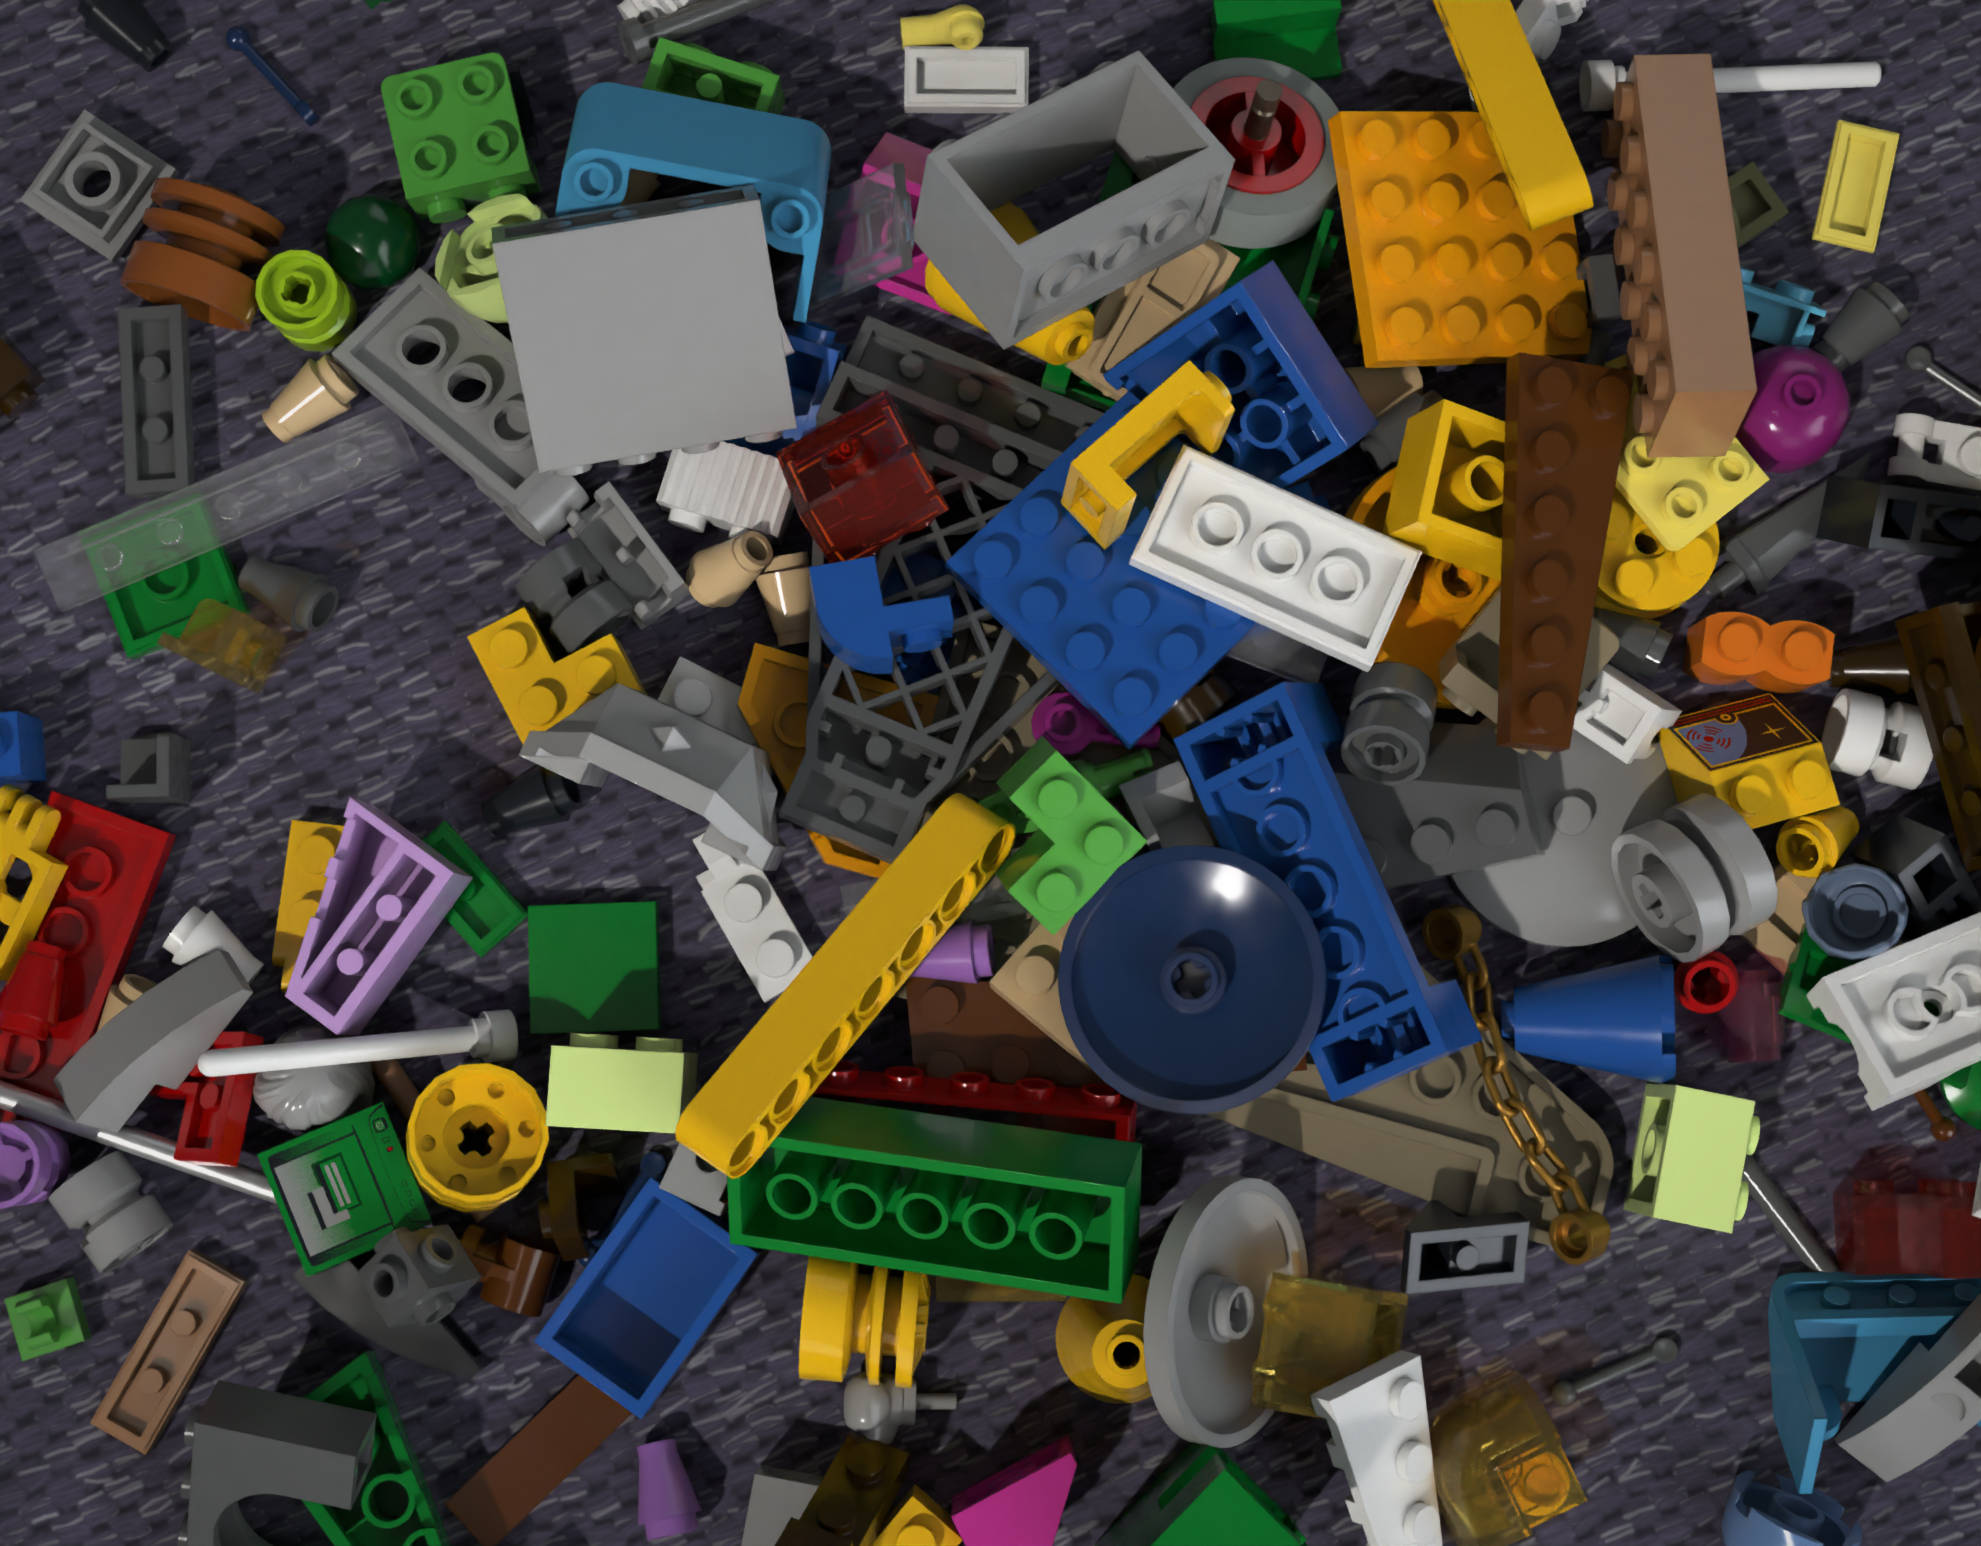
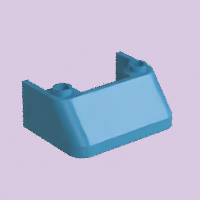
M598 83L589 87L581 95L576 106L561 175L555 217L618 207L626 196L631 169L731 188L754 184L756 191L761 193L760 204L767 243L780 251L801 255L791 315L794 321L806 323L823 226L832 155L831 144L823 129L808 120L617 83Z
M1981 1268L1800 1272L1785 1274L1775 1280L1771 1287L1768 1303L1773 1417L1798 1494H1812L1823 1441L1832 1438L1840 1427L1842 1410L1839 1402L1868 1401L1919 1342L1928 1349H1931L1981 1293ZM1981 1420L1977 1423L1979 1427H1981Z

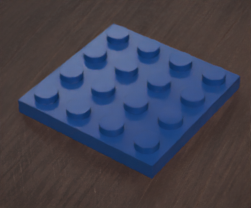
M1130 391L1122 396L946 562L945 568L1128 750L1259 625V623L1129 565L1131 556L1184 444L1177 436L1125 481L1135 491L1137 496L1124 533L1105 550L1061 504L1071 462L1141 402Z

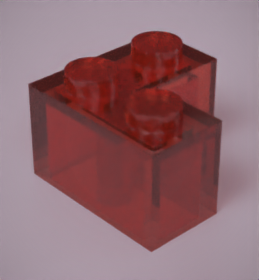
M1918 1178V1190L1894 1191V1180L1859 1179L1853 1180L1854 1192H1833L1836 1263L1839 1270L1853 1275L1925 1274L1942 1279L1981 1278V1218L1971 1215L1977 1181L1959 1180V1178Z

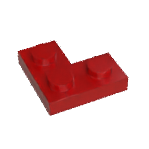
M222 1031L208 1050L263 1045L264 1037L247 1032ZM196 1064L177 1090L157 1084L152 1088L148 1095L163 1099L186 1100L173 1160L192 1165L238 1166L241 1147L245 1140L246 1123L257 1073L208 1077L199 1071Z

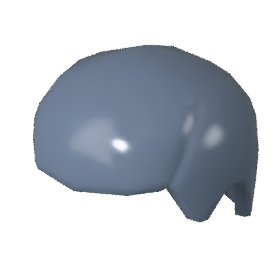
M1852 863L1823 872L1809 891L1807 897L1802 901L1801 909L1809 937L1827 955L1850 963L1861 962L1893 948L1906 928L1909 915L1906 897L1901 886L1881 868L1859 863Z

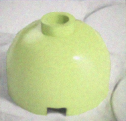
M518 193L500 195L477 205L467 213L474 222L460 236L451 229L444 238L435 259V277L454 302L469 314L497 324L508 323L492 246L491 227L548 218L540 207L533 205L526 196Z

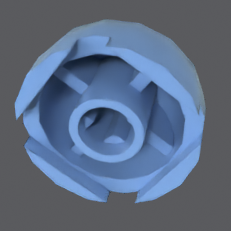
M1746 1470L1736 1476L1727 1497L1722 1517L1721 1528L1724 1546H1860L1862 1528L1856 1521L1852 1530H1850L1840 1520L1845 1508L1820 1490L1813 1487L1812 1494H1798L1794 1479L1777 1473L1775 1474L1781 1489L1753 1481L1757 1470Z

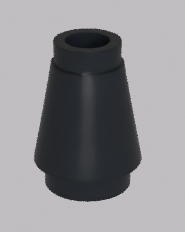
M82 0L78 6V13L86 20L85 29L136 64H140L147 72L154 71L171 55L174 46L166 39L165 34L140 0Z
M538 765L493 795L492 798L481 803V810L489 830L498 837L505 833L569 821L571 813L581 809L582 798L576 782Z

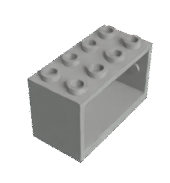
M1138 50L1116 62H1103L1088 76L1064 88L1056 86L1049 89L1037 101L1011 114L1009 112L998 114L983 128L959 140L948 139L939 144L927 155L912 239L1004 350L1207 242L1235 159ZM1111 149L1118 153L1141 180V182L1019 245H1017L990 212Z

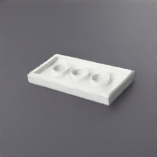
M1183 444L1131 556L1129 565L1365 672H1369L1422 551Z

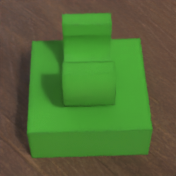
M74 1277L4 1299L22 1362L92 1339Z

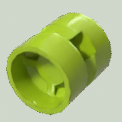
M288 250L275 255L262 267L256 280L255 290L259 309L293 345L306 351L323 352L339 346L350 336L357 320L355 298L349 287L321 256L308 250Z

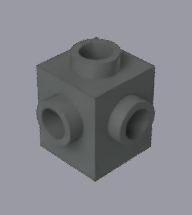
M449 1224L411 1231L409 1227H401L388 1233L375 1244L374 1250L376 1254L356 1273L369 1294L374 1308L383 1317L389 1329L418 1322L421 1327L438 1322L447 1316L455 1308L456 1302L482 1278Z

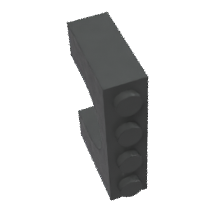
M218 1380L204 1406L195 1405L185 1428L184 1444L192 1447V1459L189 1461L183 1476L181 1498L189 1499V1509L180 1527L177 1546H273L258 1536L244 1519L238 1505V1500L248 1496L274 1494L351 1510L372 1465L377 1413Z

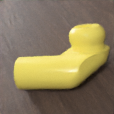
M959 4L935 14L900 17L902 47L905 49V46L954 45L961 50H970L982 42L985 21L982 14L976 8L967 4Z

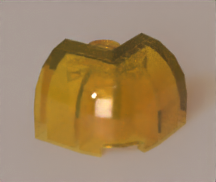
M1516 1370L1508 1372L1455 1398L1437 1412L1438 1415L1429 1432L1438 1509L1456 1546L1510 1545L1533 1535L1531 1528L1588 1501L1561 1447L1563 1441L1550 1416L1529 1382Z

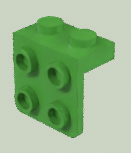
M495 52L392 75L383 80L381 92L405 197L421 220L429 218L433 223L453 222L467 215L466 209L476 207L497 196L518 193L527 197L528 194L541 192L537 169L526 150L508 68L500 54Z

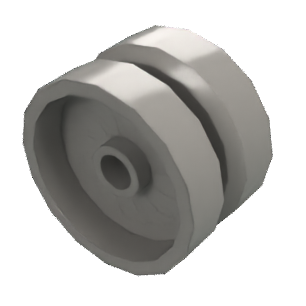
M1707 793L1692 795L1666 809L1660 819L1644 821L1620 834L1612 845L1611 867L1617 889L1629 914L1643 934L1662 953L1671 956V958L1679 962H1694L1719 948L1729 936L1742 935L1767 921L1776 910L1778 895L1772 865L1760 840L1743 817L1725 801Z

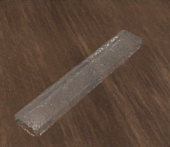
M383 404L33 551L58 608L62 612H66L420 462L400 417Z

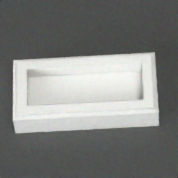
M905 46V113L1001 114L1009 112L1011 114L1028 105L1029 47H975L970 50H961L956 47Z

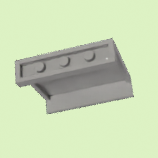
M754 184L491 227L492 246L539 473L554 471V474L557 476H574L589 471L594 463L618 460V463L622 465L642 464L654 459L657 452L681 448L682 452L687 454L705 453L719 447L720 441L745 437V440L751 443L768 442L781 437L784 430L797 428L761 204Z

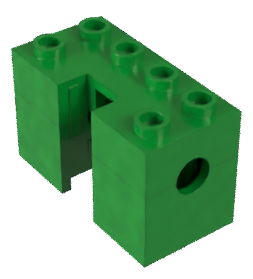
M1194 1442L1179 1455L1095 1543V1546L1308 1545L1305 1543L1307 1539L1297 1523L1221 1448Z

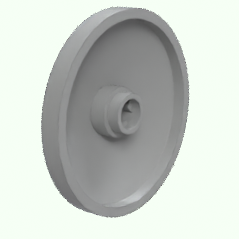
M1488 717L1477 724L1479 726L1497 727V724ZM1575 729L1572 732L1570 749L1552 753L1547 760L1533 750H1528L1525 755L1521 754L1545 855L1448 876L1461 899L1473 912L1497 930L1513 938L1547 947H1577L1599 943L1617 937L1637 926L1617 889L1611 867V848L1620 834L1644 821L1660 819L1666 809L1678 803L1658 735L1656 734L1651 741L1655 751L1646 759H1634L1631 764L1624 763Z
M1224 1175L1211 1179L1201 1185L1188 1197L1174 1216L1154 1262L1146 1297L1143 1331L1144 1358L1148 1384L1155 1405L1164 1422L1175 1434L1189 1442L1217 1448H1230L1250 1439L1266 1424L1281 1402L1300 1354L1306 1326L1309 1294L1305 1242L1299 1221L1290 1202L1277 1187L1262 1179Z

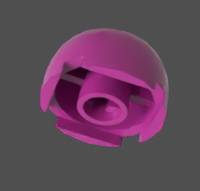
M1781 344L1752 354L1757 392L1735 437L1763 472L1791 473L1815 464L1836 446L1849 420L1850 393L1842 373L1825 355L1806 346Z

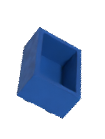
M661 1174L654 1175L648 1179L534 1340L537 1345L640 1419L652 1409L764 1250L762 1248L730 1244L729 1223L720 1216L660 1189L659 1185L664 1177Z

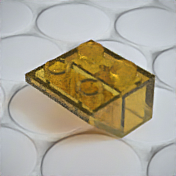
M1272 1272L1270 1288L1263 1302V1315L1265 1319L1259 1354L1252 1367L1253 1390L1250 1405L1326 1419L1316 1416L1310 1395L1400 1351L1409 1294L1406 1295L1404 1292L1342 1278Z

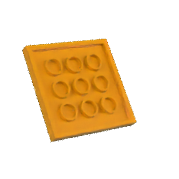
M1340 111L1328 120L1365 368L1507 363L1508 358L1519 352L1569 361L1579 360L1581 356L1589 354L1592 328H1587L1586 314L1589 312L1584 280H1578L1576 268L1581 263L1574 216L1572 215L1534 231L1529 230L1479 112Z

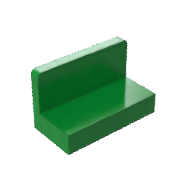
M1214 0L1209 20L1214 59L1218 61L1229 58H1258L1283 64L1302 73L1312 81L1338 78L1341 74L1342 66L1336 24L1342 9L1341 1Z

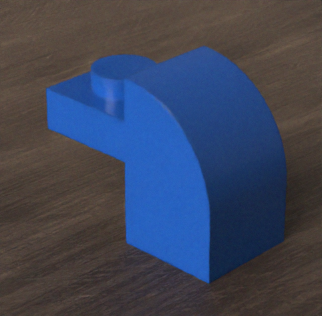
M874 556L809 567L811 593L817 625L822 639L838 659L854 669L873 674L893 673L892 647L903 646L904 652L919 653L938 648L942 645V639L952 637L954 618L949 595L889 606L883 605Z

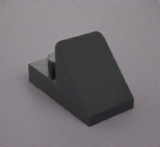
M1430 1200L1405 1227L1400 1290L1408 1295L1524 1283L1530 1221L1518 1212L1458 1217L1440 1201Z

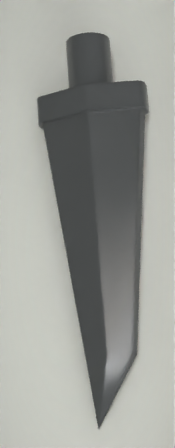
M1873 450L1834 475L1864 480ZM1827 479L1740 534L1729 537L1719 545V549L1727 564L1714 573L1706 582V586L1713 596L1722 600L1742 583L1753 596H1757L1769 586L1768 583L1817 534Z

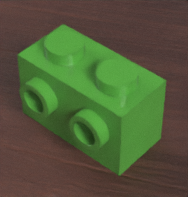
M659 37L642 85L643 89L781 115L785 104L780 76L774 74L768 68L749 61H741L739 63L717 56L712 51L698 44L682 42L680 44Z

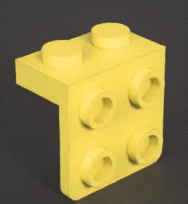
M1634 423L1625 428L1615 487L1661 544L1670 551H1678L1770 479L1736 437H1734L1725 456L1647 458L1644 433H1636Z

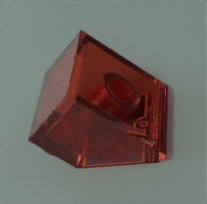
M888 390L883 391L776 452L799 517L829 563L874 556L880 548L909 532L924 529L937 516L950 509L931 468Z

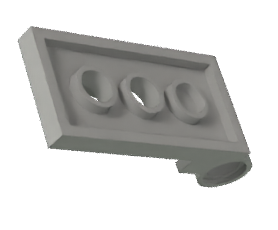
M420 267L331 353L336 365L473 477L477 488L501 507L506 516L537 544L545 547L568 524L566 520L567 515L573 509L580 511L589 502L587 493L572 476H557L554 474V471L539 473L513 343L485 320L469 314L457 305L447 291ZM432 342L440 347L437 357L427 364L417 365L407 360L410 349L418 343ZM477 379L486 384L483 395L473 402H460L452 397L455 387L464 380Z

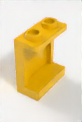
M1188 360L1071 462L1061 504L1104 550L1125 531L1137 496L1135 491L1125 482L1132 474L1178 434L1187 435L1208 456H1211L1219 449L1235 411L1228 388L1215 374L1210 371L1202 373Z

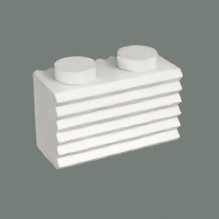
M720 441V445L716 449L705 453L687 454L682 452L681 448L672 450L656 499L661 510L669 512L667 519L669 523L697 533H703L706 524L730 531L728 540L743 535L748 531H756L764 535L771 544L782 546L796 499L799 495V490L784 464L787 462L786 460L724 441Z

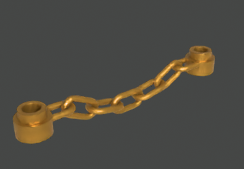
M1454 904L1435 909L1428 913L1424 919L1422 926L1424 942L1428 950L1437 958L1444 960L1452 959L1459 978L1464 985L1465 1001L1478 1030L1490 1031L1496 1056L1486 1057L1482 1041L1473 1044L1483 1079L1495 1107L1500 1112L1503 1123L1516 1146L1525 1154L1530 1166L1549 1187L1550 1194L1559 1213L1553 1219L1549 1229L1552 1248L1559 1258L1571 1265H1580L1597 1258L1607 1248L1611 1236L1610 1226L1602 1214L1589 1209L1576 1178L1570 1174L1566 1164L1546 1142L1545 1135L1527 1104L1521 1100L1506 1065L1505 1047L1498 1024L1494 1018L1493 994L1489 982V972L1477 944L1482 935L1481 922L1473 911L1462 905ZM1471 953L1478 971L1468 973L1461 956ZM1482 990L1484 1012L1476 1014L1474 991ZM1499 1073L1510 1098H1506L1504 1101L1493 1075H1498ZM1520 1112L1534 1135L1527 1142H1525L1512 1117L1517 1116ZM1544 1153L1559 1172L1552 1176L1537 1159V1156ZM1569 1188L1578 1206L1568 1211L1561 1193L1566 1192Z

